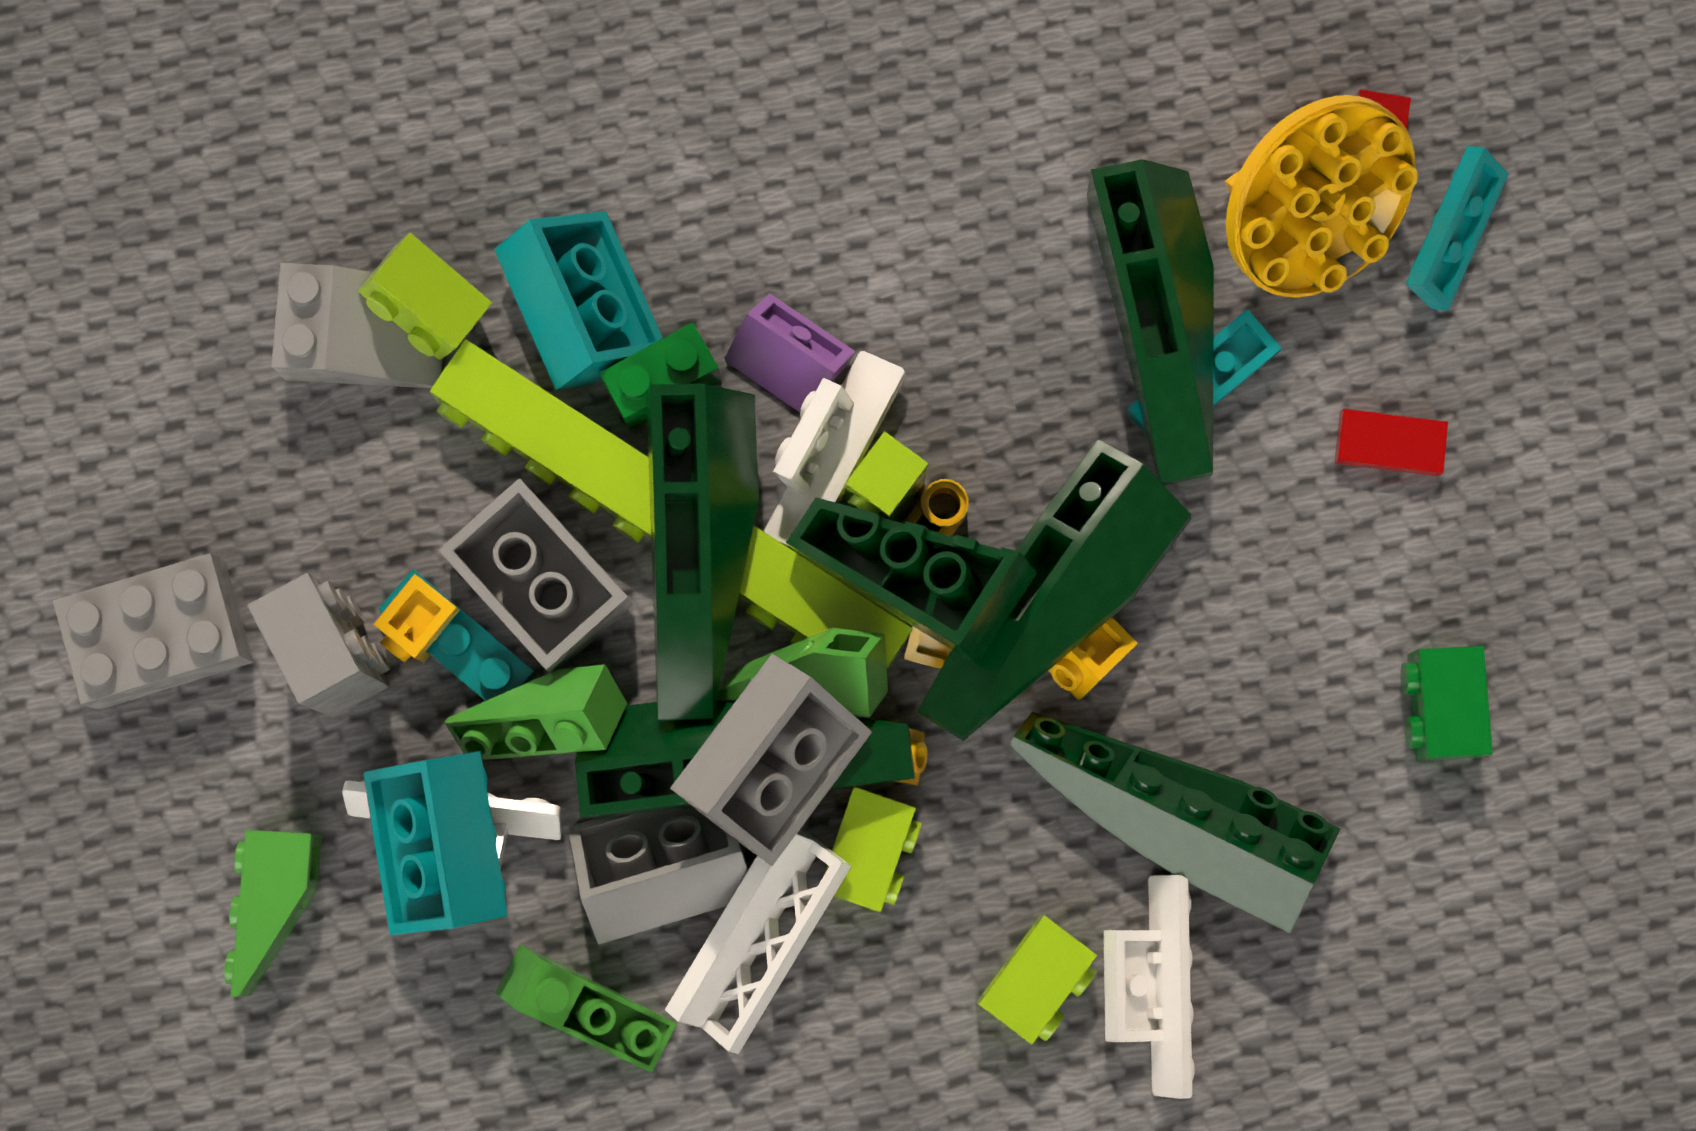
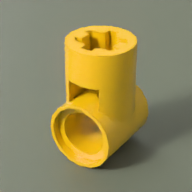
M939 479L932 482L925 488L921 498L903 523L905 524L907 521L919 524L922 519L930 529L952 536L967 515L969 498L965 489L951 479ZM944 493L953 496L959 505L958 513L949 519H940L934 516L930 511L929 502L935 495Z

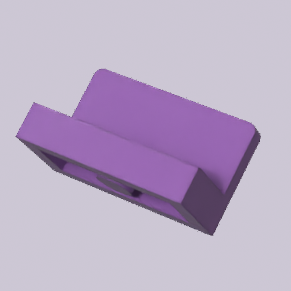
M769 293L747 313L725 356V361L800 412L807 395L817 390L823 378L833 382L848 366L856 351Z

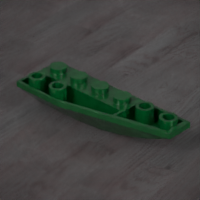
M1144 159L1091 169L1087 200L1157 478L1163 485L1212 476L1214 265L1189 171Z
M652 384L649 386L646 401L657 721L713 719L759 502L755 394L709 384Z
M1098 439L1016 549V551L1022 553L1037 572L1034 579L978 664L973 663L953 650L950 652L918 709L919 714L962 741L966 740L1133 600L1192 519L1191 513L1143 463Z
M716 701L713 719L657 721V702L626 706L606 750L576 753L575 770L580 817L599 819L693 807L670 788L734 703ZM857 718L872 733L830 789L915 779L909 724Z
M1035 712L1030 713L1010 743L1054 788L1095 822L1141 855L1175 875L1186 877L1188 883L1288 933H1291L1340 832V828L1328 823L1322 816L1314 812L1303 811L1277 798L1271 791L1265 788L1254 787L1244 781Z

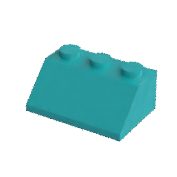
M606 211L529 219L494 249L556 391L599 382L602 380L599 374L601 371L663 338Z
M481 751L363 772L390 935L453 929L508 916L505 901L506 886L501 877L496 847L497 833L491 817L487 793L488 779L483 768Z

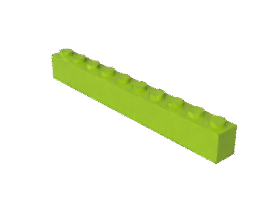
M465 339L429 391L435 400L440 403L436 412L461 429L469 422L483 431L484 434L480 440L500 455L507 457L511 450L528 461L524 469L543 483L551 486L553 481L557 479L571 488L572 491L568 498L586 511L595 514L600 507L617 518L612 526L636 543H639L643 536L651 540L648 457ZM753 526L738 597L750 605L746 614L773 630L777 623L795 634L790 641L792 644L831 628L884 633L888 671L909 639L913 628L756 526Z

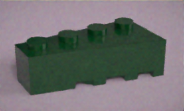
M817 497L786 541L803 558L868 600L975 664L979 663L1037 574L1019 551L1001 547V549L979 544L974 539L959 535L952 537L928 530L922 525L907 521L905 524L882 518L879 514Z

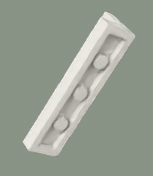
M801 830L797 832L773 866L757 856L665 1008V1011L678 1022L702 1028L728 1052L739 1054L850 870L851 865L812 835ZM817 856L829 868L819 885L807 890L806 873ZM795 906V925L789 934L779 937L778 919L785 908ZM766 953L768 969L761 981L751 983L750 966L757 955ZM738 999L739 1018L729 1032L718 1022V1019L728 1002Z

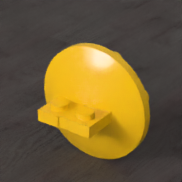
M1341 95L1312 102L1299 108L1275 125L1256 145L1241 170L1225 180L1230 193L1226 214L1227 243L1231 256L1241 272L1258 287L1269 293L1283 297H1305L1321 292H1334L1347 279L1364 269L1369 263L1380 260L1386 254L1389 240L1404 217L1413 188L1418 180L1413 143L1403 123L1377 102L1360 96ZM1353 251L1365 261L1354 273L1347 276L1346 268L1336 259Z

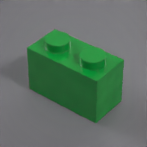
M693 322L599 373L606 390L629 431L647 422L646 398L650 385L709 384L714 386L722 381L719 367Z
M1484 646L1418 649L1407 654L1408 663H1402L1400 673L1403 694L1411 696L1412 716H1407L1405 720V739L1407 747L1415 749L1416 761L1480 758L1492 755Z

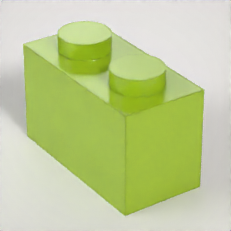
M411 232L393 247L358 290L367 299L366 304L375 315L385 321L396 323L409 334L407 336L409 342L418 351L427 356L434 355L438 360L443 359L459 346L492 304L487 297Z
M884 431L845 483V502L850 507L879 514L882 518L896 521L925 483L929 463Z
M857 787L853 788L832 849L835 854L849 863L851 868L833 897L877 912H881L884 902L895 905L905 875L895 871L901 851L912 854L922 825L921 822L912 820L915 807Z
M1040 915L976 1003L1031 1045L1038 1036L1047 1041L1065 1016L1058 1009L1070 992L1079 997L1096 975L1097 970L1091 964L1097 957V954L1048 917Z

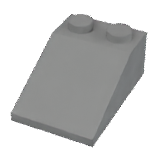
M280 263L271 367L284 380L432 388L443 372L444 358L438 360L434 355L427 356L421 353L409 342L407 337L409 334L393 321H385L379 318L368 308L366 304L367 299L358 290L373 272L332 265Z

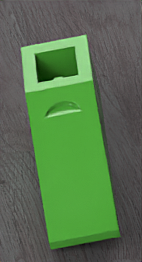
M831 628L738 666L719 688L717 698L736 701L770 655L774 654L812 677L856 718L870 717L888 692L884 633Z
M605 664L555 670L447 718L445 725L464 754L481 751L482 760L606 750L627 702Z
M246 830L245 841L238 842L235 852V872L242 874L240 896L233 897L229 915L230 927L236 929L235 951L228 952L224 968L225 983L231 984L230 997L252 995L318 889L322 835Z
M522 944L519 945L495 991V994L513 1009L651 1073L677 1024L578 971Z

